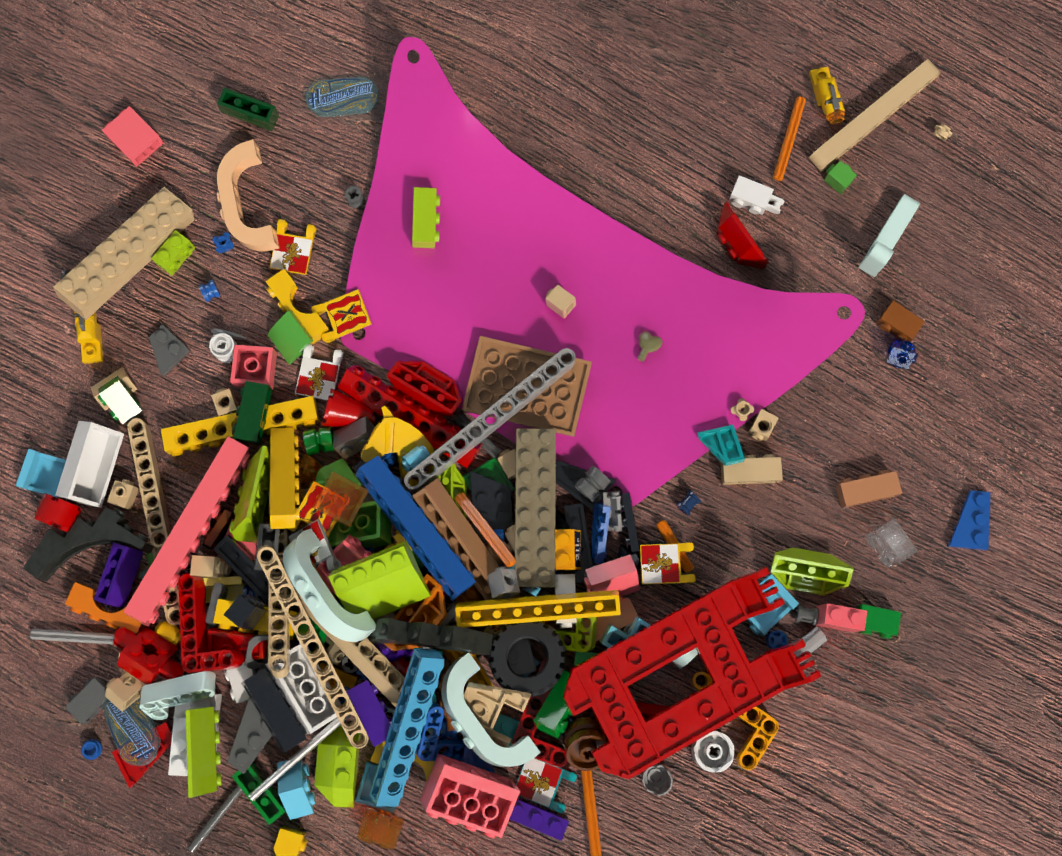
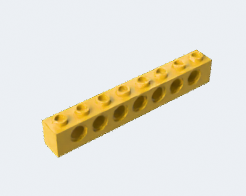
M313 396L269 405L263 434L270 435L271 428H294L296 430L297 426L311 427L316 425V422H320L316 399ZM296 411H302V416L298 419H295L294 413ZM236 413L161 429L164 451L171 456L183 455L184 451L198 452L202 450V447H220L227 437L234 439L232 428L234 424H237L238 416H236ZM283 415V420L280 423H275L276 416ZM222 427H226V433L219 436V430ZM207 431V437L200 440V434ZM188 435V441L185 444H181L182 437Z

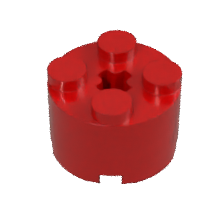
M44 493L34 514V519L68 532L77 520L82 508Z

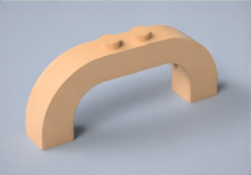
M249 140L233 147L223 157L217 172L219 192H217V198L222 205L220 214L222 219L225 220L230 233L242 245L255 251H271L280 248L276 230L271 225L260 228H250L245 225L237 186L239 176L245 169L262 164L259 146L254 140Z

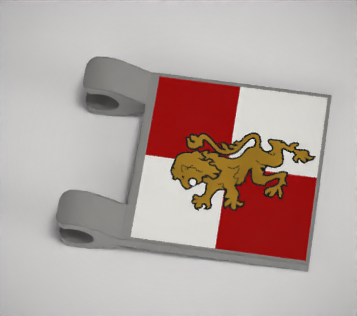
M320 519L288 536L291 543L301 532L312 529L322 544L310 556L314 565L317 566L327 560V568L330 572L342 567L340 561L333 553Z

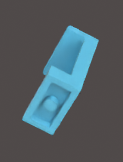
M28 449L16 486L41 494L47 493L55 498L67 501V499L55 496L66 460Z
M772 574L768 575L759 585L769 579H773L775 584L762 591L765 592L777 586L779 591L774 595L766 597V599L770 603L774 599L782 597L785 604L772 611L746 619L751 624L749 628L757 636L759 634L765 636L780 619L799 604Z

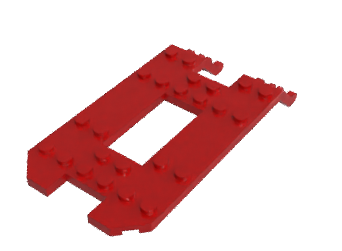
M767 566L723 584L571 669L563 698L572 716L591 707L608 740L607 743L591 751L600 771L629 780L778 693L810 683L821 677L819 669H814L806 675L803 672L804 669L815 664L814 659H809L799 664L811 657L809 651H805L797 657L794 654L795 651L805 647L806 644L803 639L767 651L748 661L732 627L748 618L772 611L785 604L782 597H778L770 603L766 599V597L774 595L779 591L777 586L765 592L762 591L775 584L773 579H769L761 585L757 581V579L769 574ZM696 648L713 682L645 721L627 686Z

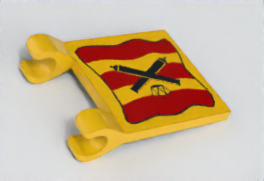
M359 289L311 308L312 312H317L318 315L327 311L334 331L322 334V340L326 343L372 325Z
M313 481L298 507L299 520H295V528L287 529L295 531L301 520L310 524L320 519L328 538L349 500Z

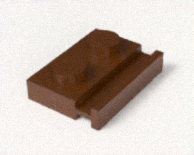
M226 509L224 512H220L215 520L217 523L214 528L207 532L204 544L215 548L225 537L231 520H235L236 515Z

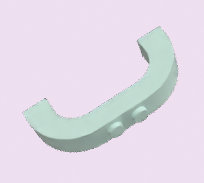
M312 529L301 532L287 545L283 553L284 568L291 583L316 620L329 633L349 642H358L367 638L375 631L376 623L367 611L360 614H352L338 604L310 560V556L322 545Z
M469 652L463 654L448 668L442 683V701L447 714L452 720L451 725L457 732H461L465 745L469 749H473L482 760L499 767H511L531 761L540 751L529 736L521 737L507 748L501 747L492 741L467 706L463 694L464 686L467 680L481 668Z

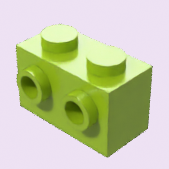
M175 230L151 259L158 267L172 276L192 254L195 247L190 240Z

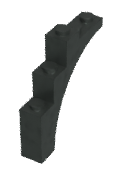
M106 507L96 522L88 518L85 521L77 518L68 533L60 529L56 531L50 528L23 569L34 577L47 582L55 571L68 559L91 547L117 543L135 546L151 553L154 546L148 543L150 539L140 533L138 536L134 534L135 529L127 525L129 520L123 517L125 515L124 512L117 508L111 510Z
M384 618L374 621L376 629L367 637L371 643L423 646L464 653L469 652L475 655H490L493 634L458 626H438L425 622L409 623Z

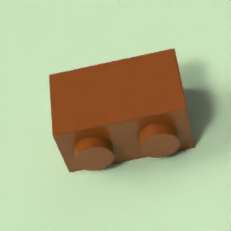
M893 300L876 323L880 325L879 327L883 331L893 334L899 342L908 344L914 339L925 321Z

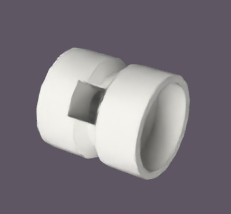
M219 333L212 337L209 348L219 361L232 363L234 346L237 343L230 335Z

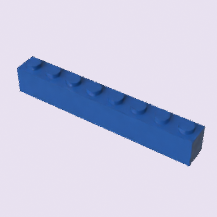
M376 456L359 467L355 474L402 537L407 540L409 546L435 580L442 585L449 598L453 601L471 588L476 582L473 574L466 570L460 557L452 552L446 539L442 538L437 532L436 526L428 521L423 509L418 507L413 501L411 494L404 490L398 477L389 470L387 463L381 460L379 456Z

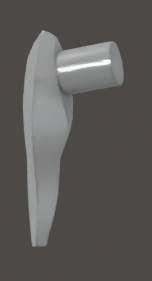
M217 328L211 329L212 337L219 333H226L232 339L246 340V337L234 332Z

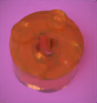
M365 808L357 838L371 845L376 843L382 848L395 849L404 819L397 816L391 817V812L380 809L379 813H377L374 809Z

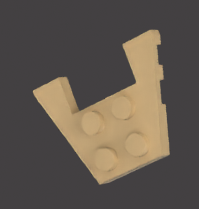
M469 682L464 693V700L492 741L501 747L507 748L512 739L493 730L503 704L505 703L524 712L531 694Z

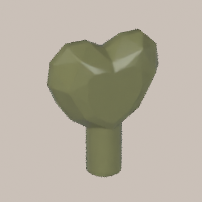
M647 331L641 332L639 335V346L642 350L637 359L644 362L648 353L658 350L663 343L661 337L652 336Z

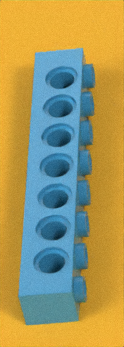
M414 648L369 793L375 806L398 807L400 799L403 797L404 786L409 778L410 767L415 760V751L421 740L423 726H425L427 721L426 716L432 705V697L438 686L440 672L444 667V658L437 650Z

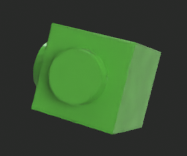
M839 161L836 166L832 164L827 169V176L824 181L839 194H842L854 181L857 174L852 171L848 164Z

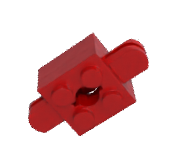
M147 626L138 635L125 627L116 630L113 644L122 650L117 666L146 685L153 684L160 676L166 680L182 676L184 672L182 665L174 661L178 651L177 646Z

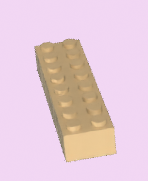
M163 187L53 287L58 298L87 320L152 260L151 258L175 230L181 233L194 221L192 209L167 188Z

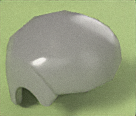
M657 763L643 771L642 783L648 792L656 796H662L667 794L672 788L673 777L671 771L665 765Z

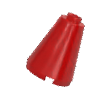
M330 389V393H333V396H328L323 414V419H326V421L321 422L322 426L344 427L365 416L374 424L376 414L373 413L372 409L335 389Z

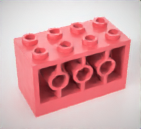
M438 753L420 801L425 812H427L426 814L432 818L438 819V817H442L450 824L457 825V823L465 825L464 827L470 831L476 832L477 829L483 831V834L490 838H495V836L502 838L520 790L510 778Z

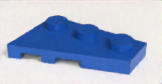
M593 502L591 558L595 563H603L607 554L606 540L611 506L601 502Z

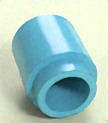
M423 445L417 446L402 456L403 461L401 465L407 472L411 471L429 457L430 453Z

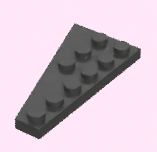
M279 643L275 645V650H280ZM268 644L267 656L262 659L261 663L268 662ZM250 698L248 699L227 759V763L242 774L246 772L272 736Z

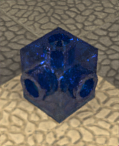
M893 338L886 353V363L892 364L896 368L908 370L911 363L914 364L918 356L916 345L907 340L902 341Z

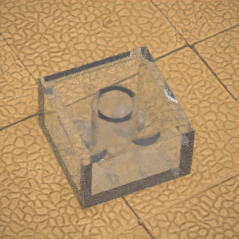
M895 518L882 523L866 534L868 538L867 543L872 549L877 551L880 562L883 565H887V567L898 565L918 552Z

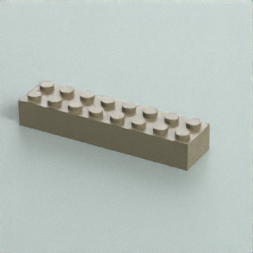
M516 429L515 571L519 588H555L556 429Z

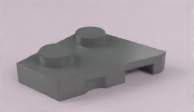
M163 324L149 337L160 373L164 377L190 352Z

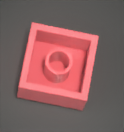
M235 345L230 382L235 387L240 388L245 386L246 381L267 384L273 390L277 352L273 347Z

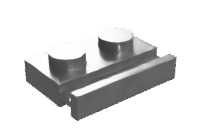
M220 583L214 584L209 609L206 614V623L211 627L217 628L219 624L213 623L218 599L226 600L228 589Z

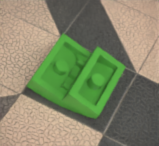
M290 310L277 321L267 334L288 364L293 363L303 354V350L314 341L294 312Z

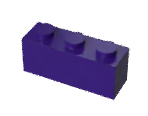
M113 543L94 600L107 605L125 608L144 551Z
M368 680L346 691L373 747L386 741L392 718L388 720L385 712L388 710L383 700L378 701L376 697L378 690L373 683L369 684Z
M517 798L510 816V820L562 841L569 823L568 818L520 798Z

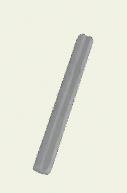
M32 629L30 638L34 640L113 644L114 634L47 629Z

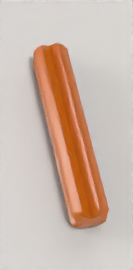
M665 520L657 523L656 527L667 544H679V541ZM680 552L681 567L685 573H688L694 569V566L687 554Z

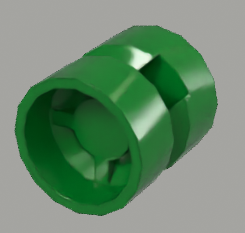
M330 426L322 427L319 431L315 429L303 431L304 444L308 456L319 454L320 450L324 452L335 450L333 448V432Z

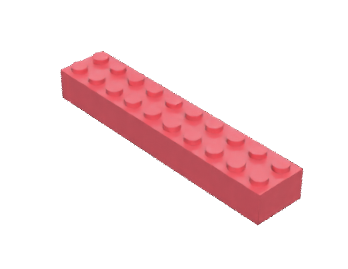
M227 437L126 606L124 613L127 616L148 627L150 623L154 624L160 615L158 613L160 606H165L170 598L169 591L171 587L175 589L181 570L185 571L189 566L191 553H196L199 549L201 536H206L210 530V521L212 518H217L221 511V502H226L230 496V487L232 484H237L241 476V468L245 469L250 460L249 447Z

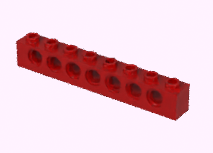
M353 365L346 369L338 386L339 390L383 416L381 407L386 406L394 417L411 424L419 430L436 450L462 430L460 427L446 422L444 417L433 414L426 406L415 403L411 397L397 392L395 387L384 384L377 376H371L366 373L365 369L360 366ZM360 381L364 383L365 388L361 386ZM376 391L380 393L381 398L377 396ZM392 401L397 404V408L393 406ZM408 411L413 414L414 418L409 416ZM424 421L429 423L430 428L425 426ZM440 431L445 433L446 438L441 435ZM462 440L458 441L462 444V447L464 448L466 442ZM456 443L455 447L458 449H462ZM479 443L456 462L468 468L475 460L483 444ZM443 453L450 458L449 453Z

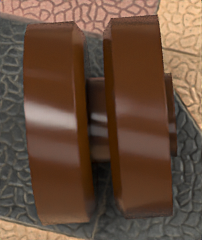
M589 717L579 718L571 722L563 734L567 761L577 770H596L599 767L591 751L607 743L608 740L597 719Z

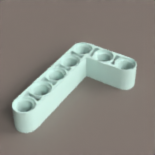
M906 194L901 197L859 265V269L873 277L881 271L894 253L892 249L918 209L920 202Z

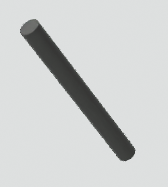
M239 785L234 788L188 847L189 851L194 853L242 793Z

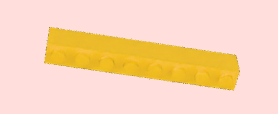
M619 590L458 602L455 607L458 627L621 615Z

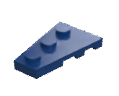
M972 490L968 492L960 512V518L955 525L953 536L947 547L985 551L989 549L991 492Z

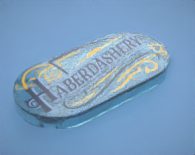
M365 77L317 81L306 92L308 108L320 117L364 114L370 112L379 101L377 86L373 81Z
M140 698L123 712L108 700L104 709V717L121 758L126 763L135 766H144L152 762L158 754L157 751L160 748L161 742L152 718L140 709Z

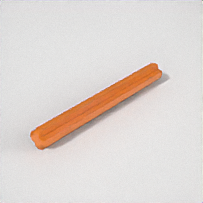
M798 96L795 100L773 175L774 180L782 181L805 106L806 99L804 97Z
M458 493L455 501L505 566L508 568L514 566L516 563L515 557L465 493Z
M581 770L590 855L602 856L592 770Z

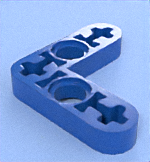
M432 702L428 710L425 726H423L421 740L417 745L415 754L422 761H435L440 748L447 746V750L442 755L461 761L462 747L464 748L465 745L463 740L438 739L444 710L435 702ZM432 727L433 732L425 736L426 730Z

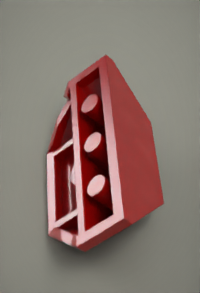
M726 201L720 213L716 233L717 240L721 245L724 244L730 259L735 260L737 264L759 269L766 268L769 260Z
M397 361L387 373V378L399 393L411 397L419 405L426 406L435 415L452 416L462 402L455 380L424 361Z

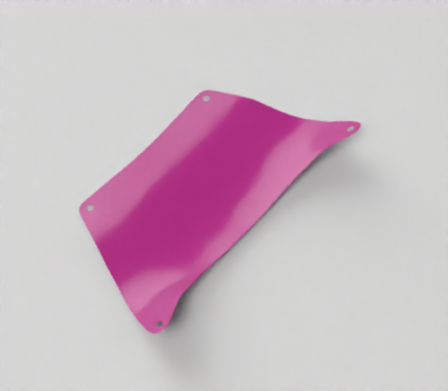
M407 37L399 43L391 68L373 181L355 241L345 294L359 289L372 325L363 328L365 330V337L361 340L355 339L353 332L340 337L342 343L352 351L389 371L397 361H424L455 380L462 399L458 408L462 410L480 336L552 353H558L565 348L571 349L575 353V358L591 361L592 366L575 437L556 433V462L561 461L584 470H588L594 465L605 476L615 479V482L607 492L612 487L617 486L622 489V494L631 493L632 505L634 507L709 451L697 438L698 432L734 425L735 430L760 412L761 409H764L800 382L833 354L860 326L864 319L865 310L861 302L852 295L843 293H789L763 289L719 276L673 254L543 176L509 151L469 112L455 94L434 55L424 41L415 37ZM410 50H416L419 54V61L415 64L408 60L407 55ZM414 187L437 188V195H440V206H436V213H440V222L436 224V231H439V242H435V248L412 247ZM557 285L576 299V306L565 318H562L546 304V294ZM846 306L851 310V316L848 319H840L838 317L837 311L840 307ZM647 331L652 336L661 337L663 341L662 346L658 350L648 353L644 362L639 361L637 357L642 350L639 346V335L641 332ZM740 398L745 399L746 402L754 407L753 413L747 416L746 421H740L736 414L731 413V408L737 405ZM466 412V413H468L469 415L473 416L474 418H477L478 416H480V415H477V414H473V413ZM490 417L486 419L488 424H493L496 419ZM506 421L495 431L516 444V429L537 428Z

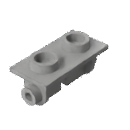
M620 491L602 493L603 503L611 506L608 531H622L623 524L620 498L622 497Z

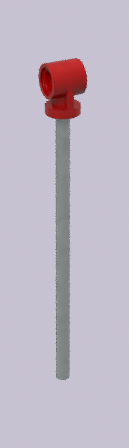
M405 657L390 662L404 677L406 676L410 663ZM347 715L344 718V721L347 720L351 715ZM338 717L255 788L248 797L252 801L257 799L339 727L341 723Z

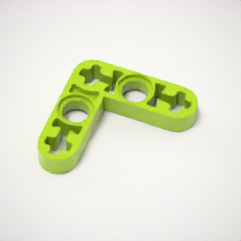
M588 617L591 621L589 628L584 627V618H577L576 632L555 629V632L562 639L565 650L588 652L594 649L596 644L597 617ZM565 635L571 637L572 642L569 646L564 643ZM586 640L589 643L588 646H585L582 641Z

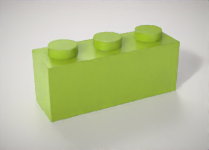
M414 187L412 247L435 248V242H439V231H436V224L440 222V213H436V206H440V195H437V188Z

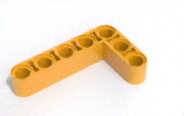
M696 672L691 676V684L697 690L713 682L710 675L705 672ZM698 675H702L705 678V684L701 687L696 684V677ZM758 707L752 708L756 713L753 720L747 718V712L738 717L754 728L736 757L737 764L746 770H752L756 767L779 729L778 722ZM767 720L772 723V729L768 732L764 730V723ZM759 737L762 745L760 748L755 749L753 740ZM745 755H750L751 763L745 766L742 763V758Z

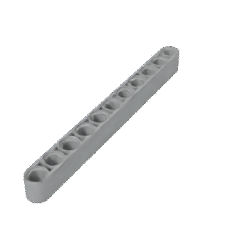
M568 348L559 351L407 473L404 478L407 488L412 492H418L571 370L575 365V353ZM564 356H569L572 360L569 363H564L561 359ZM549 368L557 370L554 375H549L546 371ZM534 380H540L542 382V384L539 387H533L531 385V383ZM519 392H524L527 394V396L521 400L516 397V395ZM504 404L511 405V409L508 412L502 411L501 407ZM489 416H494L496 421L493 424H488L486 419ZM473 429H480V435L474 437L470 434ZM458 441L466 442L462 449L455 447ZM443 453L450 454V458L447 461H441L440 456ZM428 465L435 467L431 474L425 473V468ZM412 478H419L418 485H409Z

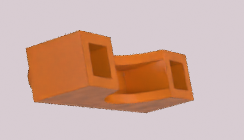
M74 583L65 602V605L71 607L70 611L78 614L85 612L89 614L88 618L98 622L100 619L107 621L105 625L115 629L118 626L125 627L134 634H139L146 627V625L127 616L124 613L125 608L115 613L105 610L99 601L94 600L97 590L82 583Z

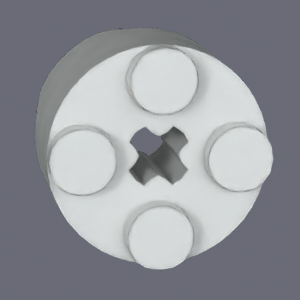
M714 730L693 742L691 753L693 760L700 768L708 772H722L733 762L734 745L727 735ZM710 747L717 748L715 750V756L709 754Z

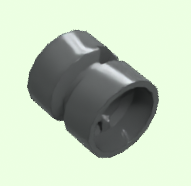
M594 465L585 472V478H580L574 484L591 502L600 494L599 489L604 490L611 482Z

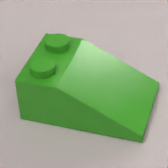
M376 501L345 506L328 536V541L331 548H336L350 534L361 542L363 548L391 545V521Z

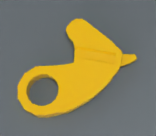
M383 406L381 409L384 418L375 426L369 440L362 449L361 459L367 463L376 456L381 458L385 454L396 452L400 475L404 480L409 471L407 472L401 465L403 461L402 456L421 445L428 450L430 455L434 453V450L419 430L411 424L394 417L389 409ZM429 465L427 474H430L433 465ZM411 479L409 485H418L419 479Z

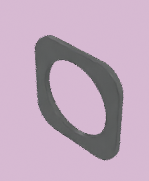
M268 634L253 636L248 641L245 657L247 668H267L265 664L268 662L259 663L252 659V650L259 642L268 640ZM279 643L280 649H282L284 644Z

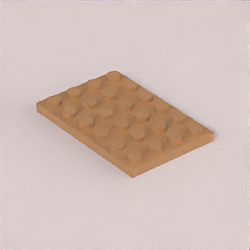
M480 336L462 411L481 415L557 353ZM564 356L561 360L564 363H569L572 359L569 356ZM575 358V365L571 370L518 411L507 422L537 429H556L558 434L575 437L592 362ZM549 368L546 372L549 375H554L557 370ZM534 380L531 383L533 387H539L542 384L540 380ZM519 392L516 395L520 400L527 396L524 392ZM504 404L501 407V410L504 412H508L511 409L509 404Z

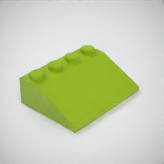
M262 446L249 460L247 469L243 470L242 480L244 482L238 491L240 499L239 503H236L234 507V515L236 516L235 520L231 521L230 533L233 534L235 541L253 543L257 541V530L259 524L263 523L269 496L270 457L267 446Z
M407 540L337 568L328 576L337 597L346 611L352 614H360L367 611L372 619L431 596Z
M215 706L196 707L185 710L188 798L215 792L218 790V786L222 785L221 773H217V765L221 764V754L216 751V744L220 743V731H216L215 723H219V710H215Z

